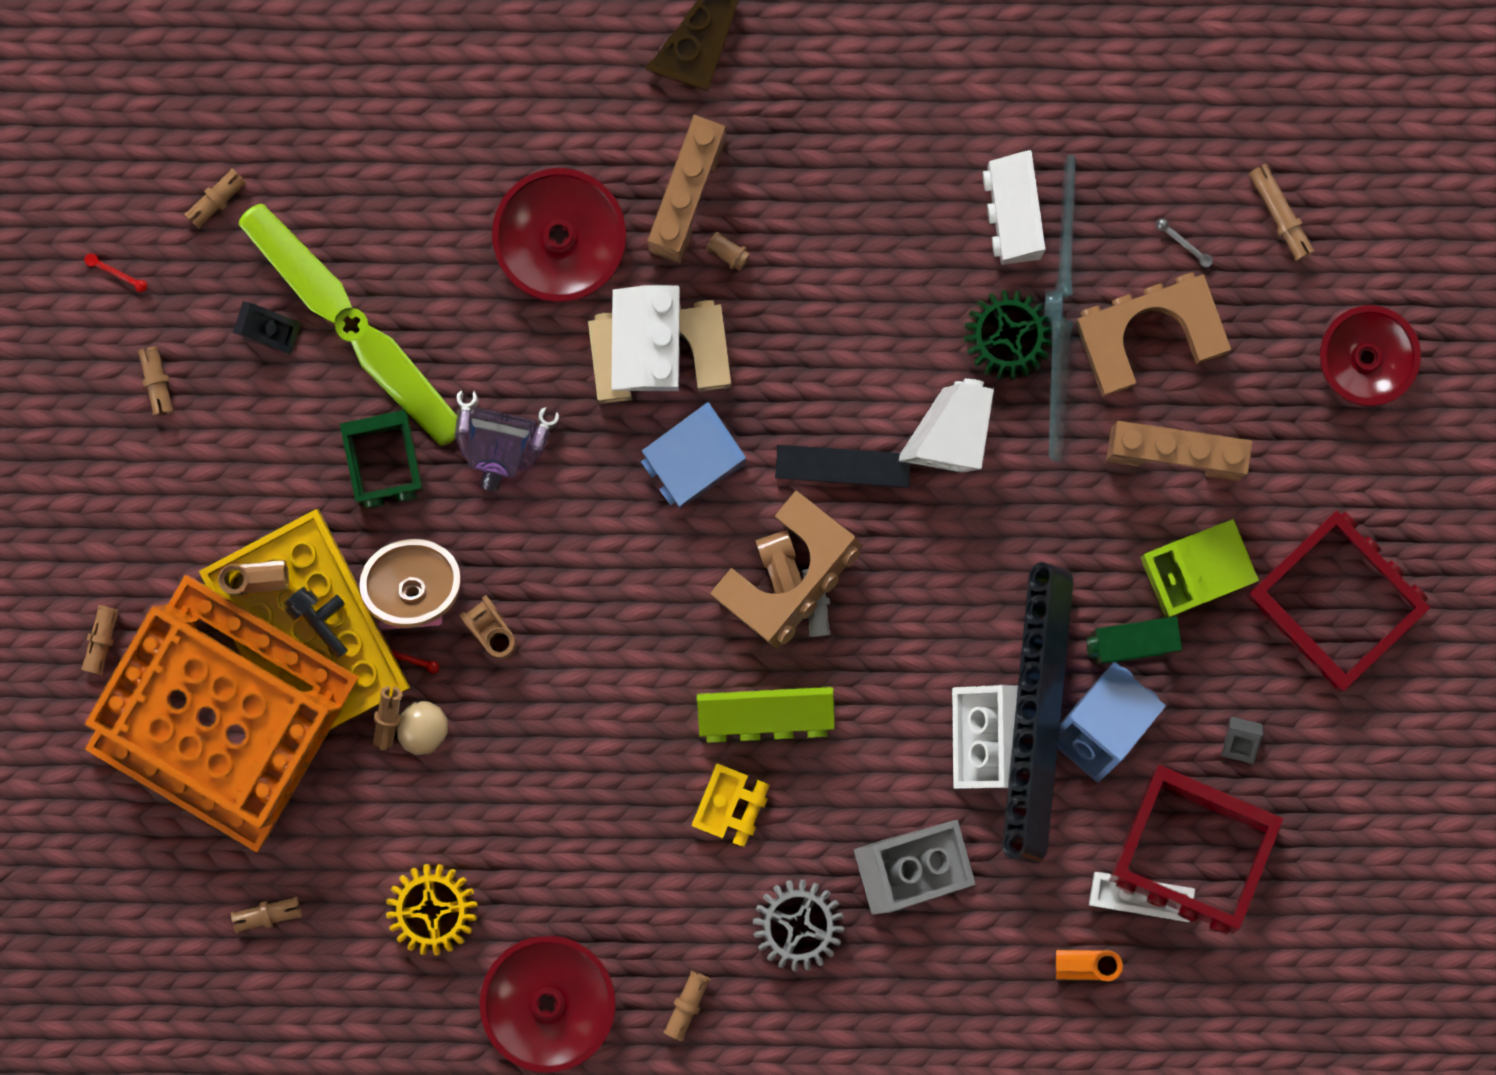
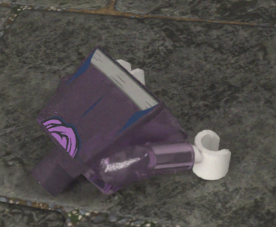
M460 391L457 394V402L461 410L457 412L454 434L462 455L468 459L469 468L483 471L480 486L486 490L498 491L500 490L502 476L515 477L518 470H527L543 454L551 434L549 429L554 428L558 422V412L552 422H546L542 417L546 408H542L538 416L540 426H536V420L478 408L479 401L475 392H473V400L465 404L462 402L463 392Z

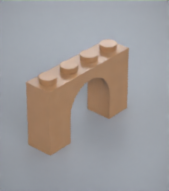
M696 115L693 116L648 238L650 253L681 264L692 235V223L704 186L711 170H716L726 142V126Z
M1194 272L1175 278V285L1164 288L1162 283L1144 289L1145 295L1132 299L1131 294L1113 300V306L1101 310L1098 305L1080 312L1082 317L1076 320L1075 325L1102 398L1132 388L1136 384L1125 353L1123 336L1129 321L1139 314L1161 312L1174 318L1181 325L1196 365L1228 354L1231 351L1204 274L1195 277Z
M1117 421L1110 429L1106 462L1138 467L1142 463L1180 465L1206 471L1205 477L1239 481L1248 474L1252 440Z
M798 491L792 494L775 517L785 528L808 546L810 566L803 581L788 592L770 594L759 590L731 568L710 593L722 606L776 649L781 644L784 645L792 639L796 626L803 618H808L815 611L817 601L825 592H830L836 586L839 580L838 576L846 566L849 567L856 562L863 547L854 535Z

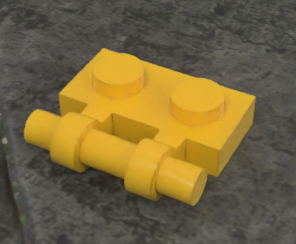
M717 763L692 826L720 838L724 837L728 826L737 830L732 842L745 847L749 835H754L756 830L754 823L760 808H764L768 798H765L770 785L757 780L753 792L743 789L748 776ZM739 798L748 801L741 820L732 817Z

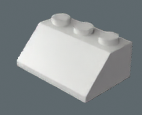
M1024 151L989 161L988 171H983V183L985 191H991L992 204H987L989 223L996 224L997 236L992 237L994 257L1000 256L1001 265L1041 260L1045 252V243L1032 151Z
M644 285L613 290L612 391H679V286Z
M999 685L952 688L954 788H1008L1018 686Z

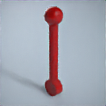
M93 253L86 255L85 263L89 267H98L135 286L137 292L141 293L147 290L148 286L145 280H136L99 261L98 257Z
M391 649L394 657L426 668L431 674L439 671L440 666L436 661L427 662Z

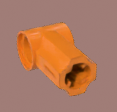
M1056 950V979L1113 981L1122 972V960L1112 950ZM1104 956L1113 957L1117 963L1116 970L1109 975L1100 973L1097 967L1100 958Z

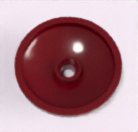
M1364 305L1342 313L1329 325L1321 341L1319 359L1325 380L1339 396L1358 405L1377 406L1397 399L1409 389L1420 368L1421 349L1414 329L1401 315L1385 307ZM1362 353H1369L1372 356L1371 364L1362 362Z

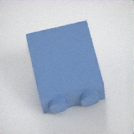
M709 402L643 449L642 453L645 459L640 461L651 478L657 475L664 484L659 490L671 506L676 502L680 509L746 465L745 455Z
M1114 662L1060 723L1057 749L1099 783L1123 760L1166 705L1159 700L1155 692L1145 688L1134 679L1128 669Z

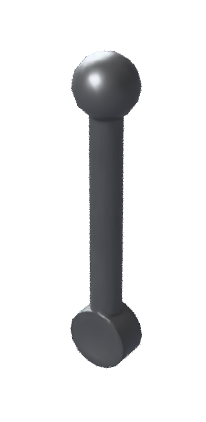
M1161 218L1157 220L1156 228L1159 231H1165L1198 258L1201 267L1208 268L1212 265L1213 259L1209 254L1203 255L1169 227L1166 219Z

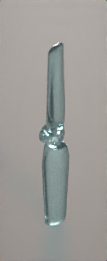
M1073 154L1067 155L1064 160L1055 291L1047 290L1045 297V316H1048L1045 324H1052L1048 455L1055 462L1060 461L1063 457L1069 349L1073 321H1066L1063 318L1064 297L1073 295L1071 267L1076 157Z

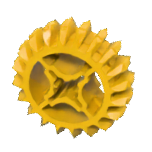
M425 864L423 866V876H420L417 868H412L410 870L413 877L412 881L405 875H401L399 879L405 887L401 889L398 886H392L391 891L398 894L399 897L398 900L393 898L387 899V904L396 906V911L387 912L386 917H397L398 923L392 924L389 928L391 931L398 930L399 928L403 930V933L397 937L398 942H403L407 937L412 939L407 947L410 951L416 947L417 943H420L421 955L427 954L429 945H432L434 955H440V944L442 943L448 952L453 951V945L450 940L454 938L457 943L463 944L465 940L459 932L462 930L465 933L471 934L473 931L470 926L465 925V921L477 920V915L467 914L468 908L478 906L477 901L468 903L466 901V897L472 895L474 890L473 888L467 889L464 892L461 890L460 887L467 882V879L462 877L455 883L453 878L456 875V870L451 869L446 877L442 876L444 871L443 865H437L435 874H431L430 865ZM434 881L449 887L456 895L458 901H441L437 896ZM424 883L422 902L418 906L405 908L410 892L419 884ZM430 895L434 905L449 907V909L441 910L440 914L436 913L437 918L434 919V926L430 914H424V912L415 913V910H421L424 906H428L426 902L430 900ZM459 911V917L453 929L440 937V921L442 917L447 913ZM406 918H422L427 924L430 938L416 933L410 927Z

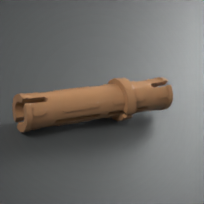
M1264 164L1261 168L1258 167L1251 171L1248 176L1251 177L1278 226L1276 232L1279 237H1284L1297 262L1302 257L1306 258L1311 255L1315 250L1301 228L1303 224L1301 219L1295 217L1271 174L1269 166Z

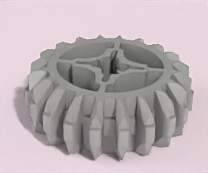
M789 880L786 881L788 892L782 893L781 888L776 885L773 888L778 895L777 898L773 900L768 894L763 896L765 901L770 903L768 908L757 905L756 910L764 913L765 916L764 919H753V924L763 925V930L754 932V937L760 938L765 936L767 941L761 943L758 947L761 951L769 946L773 949L767 956L769 961H772L777 954L782 957L778 964L780 968H784L787 959L792 960V971H797L798 961H804L805 970L808 971L811 970L809 959L815 958L817 964L821 966L824 964L823 959L819 956L821 952L824 951L829 957L834 955V952L827 947L830 942L837 946L841 944V941L838 938L832 937L833 932H844V927L834 926V920L842 919L843 914L836 913L832 915L831 909L836 908L839 903L837 900L832 901L828 905L825 903L824 900L830 895L828 890H825L820 897L815 894L819 884L813 883L809 892L805 891L806 881L800 880L799 890H793V883ZM805 897L799 911L795 914L788 915L775 910L786 899ZM814 902L825 913L827 920L826 931L810 923L809 914ZM806 908L804 924L809 929L814 930L815 933L806 931L803 934L801 932V935H796L794 941L790 942L793 936V927L788 922L782 920V917L789 920L793 917L796 919V916H801ZM771 919L783 924L788 930V937L783 949L777 945L771 935ZM804 936H810L822 941L812 951L802 954L792 953L798 940Z

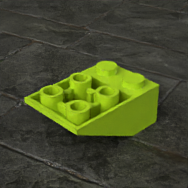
M1234 519L1145 553L1140 557L1165 618L1172 617L1259 581Z

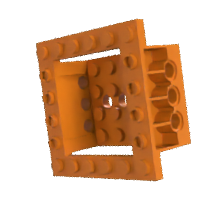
M185 575L168 604L152 606L86 720L85 724L94 729L95 732L85 750L257 853L261 850L360 677L191 576ZM200 620L204 621L313 686V689L300 692L195 628ZM176 689L183 691L187 696V703L182 709H176L170 703V695ZM204 707H210L216 713V721L210 727L204 726L199 720V713ZM234 724L242 726L245 730L246 736L241 744L233 743L228 737V731Z

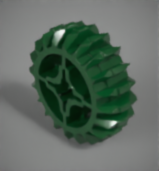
M1007 290L1001 291V301L997 300L994 293H990L988 295L990 306L984 301L979 300L977 306L982 313L971 310L969 317L976 321V323L968 322L964 325L965 330L974 332L973 335H967L963 338L964 343L975 344V346L967 350V355L972 356L978 353L980 357L975 360L974 365L978 367L984 361L988 363L984 371L986 375L991 373L993 367L997 368L996 376L999 380H1002L1004 370H1009L1010 380L1016 379L1017 369H1020L1024 377L1029 376L1028 364L1035 370L1041 367L1036 356L1042 360H1047L1049 354L1042 350L1041 347L1051 348L1053 346V341L1045 339L1044 336L1053 334L1054 328L1043 327L1042 325L1050 321V315H1044L1039 318L1037 314L1041 312L1044 306L1040 303L1032 309L1029 306L1033 301V296L1028 295L1024 303L1020 302L1021 292L1018 290L1015 291L1013 300H1008ZM1003 309L1019 311L1030 320L1015 323L1008 318ZM993 313L996 318L997 332L982 341V325L987 317ZM1003 326L1009 332L1019 331L1013 338L1015 340L1014 345L1008 339H999L1000 335L1004 332L1002 330ZM1035 329L1036 342L1034 349L1024 357L1021 351L1020 338ZM998 347L1004 348L1011 357L1013 356L1014 361L999 360L987 350Z

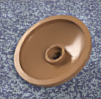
M421 539L401 540L383 547L368 560L360 577V593L367 610L378 620L397 627H417L440 618L453 606L461 587L460 571L454 557L442 546ZM411 594H418L414 597H409Z

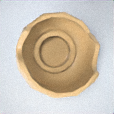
M420 701L409 705L401 713V721L396 726L397 740L404 750L415 755L431 754L444 742L448 733V719L440 707L431 702Z

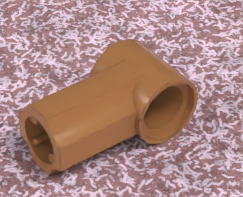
M787 530L755 540L763 566L768 570L775 594L788 592L802 582L800 572L794 560L796 559L795 551Z
M286 560L239 565L230 564L225 566L218 576L219 586L228 594L243 595L289 589V569ZM236 570L240 571L244 578L242 586L238 589H234L229 582L230 575Z

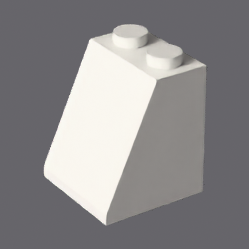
M964 379V382L955 381L954 385L943 388L900 453L899 461L962 473L981 469L994 389L983 387V381Z

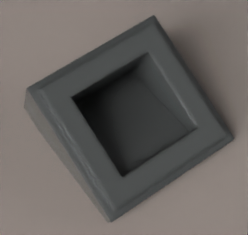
M1231 717L1221 756L1254 764L1263 737V725Z

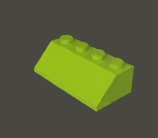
M833 687L697 694L699 736H706L707 743L727 742V735H740V741L760 740V734L774 733V739L794 738V732L807 731L808 738L828 737L827 730H834Z

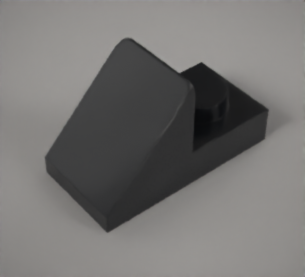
M243 301L233 333L242 336L248 342L291 354L301 322L256 304Z

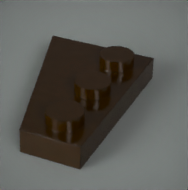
M697 0L678 28L663 44L655 58L646 66L645 71L708 92L739 0Z

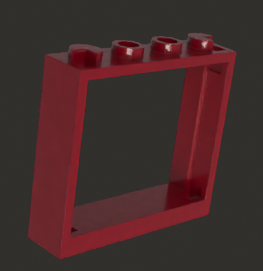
M1336 510L1246 596L1338 692H1343L1431 607L1426 603L1428 600L1427 595L1418 586L1413 585L1411 587L1402 578L1405 575L1403 570L1392 560L1387 563L1379 554L1381 551L1380 546L1371 537L1367 536L1365 539L1356 530L1358 527L1356 521L1348 513L1343 512L1340 514ZM1334 526L1414 608L1346 674L1267 593V590Z
M1158 765L1152 772L1109 881L1116 883L1115 887L1122 889L1126 894L1134 895L1137 892L1146 896V901L1151 905L1163 909L1167 905L1178 910V915L1192 922H1197V919L1210 924L1209 929L1216 933L1219 931L1226 935L1228 933L1234 934L1240 930L1284 818ZM1160 788L1265 833L1232 915L1127 870Z

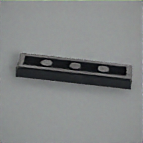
M777 444L775 479L909 488L910 463L899 461L900 453Z

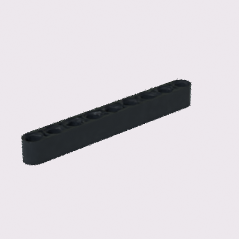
M1039 562L1034 565L1028 578L1002 843L1003 852L1008 858L1031 864L1042 862L1048 851L1073 592V576L1071 572L1045 562Z

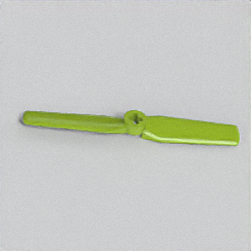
M257 204L248 209L239 220L240 227L311 311L335 324L339 337L344 341L352 343L361 367L440 446H445L454 441L460 435V419L391 337L369 326L365 314L358 309L352 308L342 283L265 205ZM347 317L351 320L360 319L358 323L360 330L356 334L353 331L344 332L343 329L346 327L344 320Z

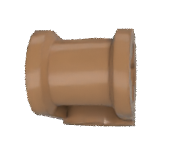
M487 595L483 596L482 602L469 612L459 614L476 639H479L484 648L494 658L506 660L515 654L517 640ZM497 636H508L510 644L506 651L496 652L493 650L492 643Z

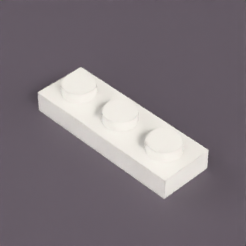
M1094 872L1089 900L1090 906L1190 922L1180 917L1178 910L1166 905L1163 909L1151 905L1146 901V896L1137 892L1134 895L1124 893L1122 889L1115 887L1116 883L1109 881L1111 874ZM1156 882L1194 899V888Z

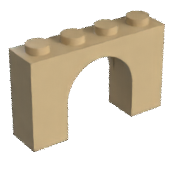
M713 300L695 302L694 308L681 309L680 305V336L689 344L694 355L698 392L731 388L721 305H714ZM612 313L595 315V320L588 321L598 403L604 404L632 400L631 391L611 390Z

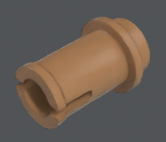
M719 232L713 235L706 248L707 251L712 252L730 264L729 268L732 270L736 268L740 271L750 257V253L746 251L747 248L745 246L740 248L720 235Z

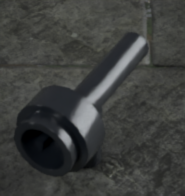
M303 586L283 603L287 607L285 611L293 621L302 615L336 658L339 659L348 650L325 621L346 604L337 594L315 611L312 606L320 599L311 589L308 591Z

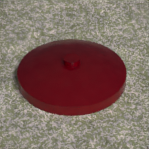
M550 168L524 177L505 194L494 216L492 242L501 270L518 289L531 297L547 302H571L585 298L598 291L614 275L624 254L626 227L618 202L601 182L581 171L567 168Z
M537 936L514 944L494 961L482 984L479 1002L480 1016L483 1028L490 1042L507 1060L531 1071L558 1072L583 1063L602 1046L614 1022L616 997L607 969L589 949L567 938Z

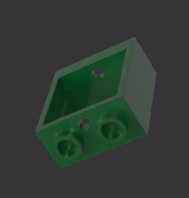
M406 410L340 423L353 492L358 505L364 504L365 509L384 506L385 499L397 497L398 502L418 498L417 493L424 491L409 415ZM401 428L413 483L365 493L354 438Z
M1177 616L1096 628L1091 631V637L1086 638L1088 657L1095 658V665L1173 654L1182 650Z

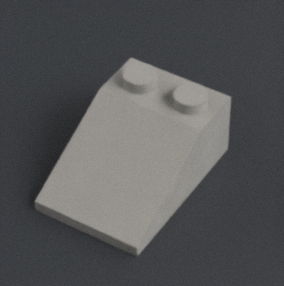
M958 820L920 829L854 849L871 914L892 912L976 885Z

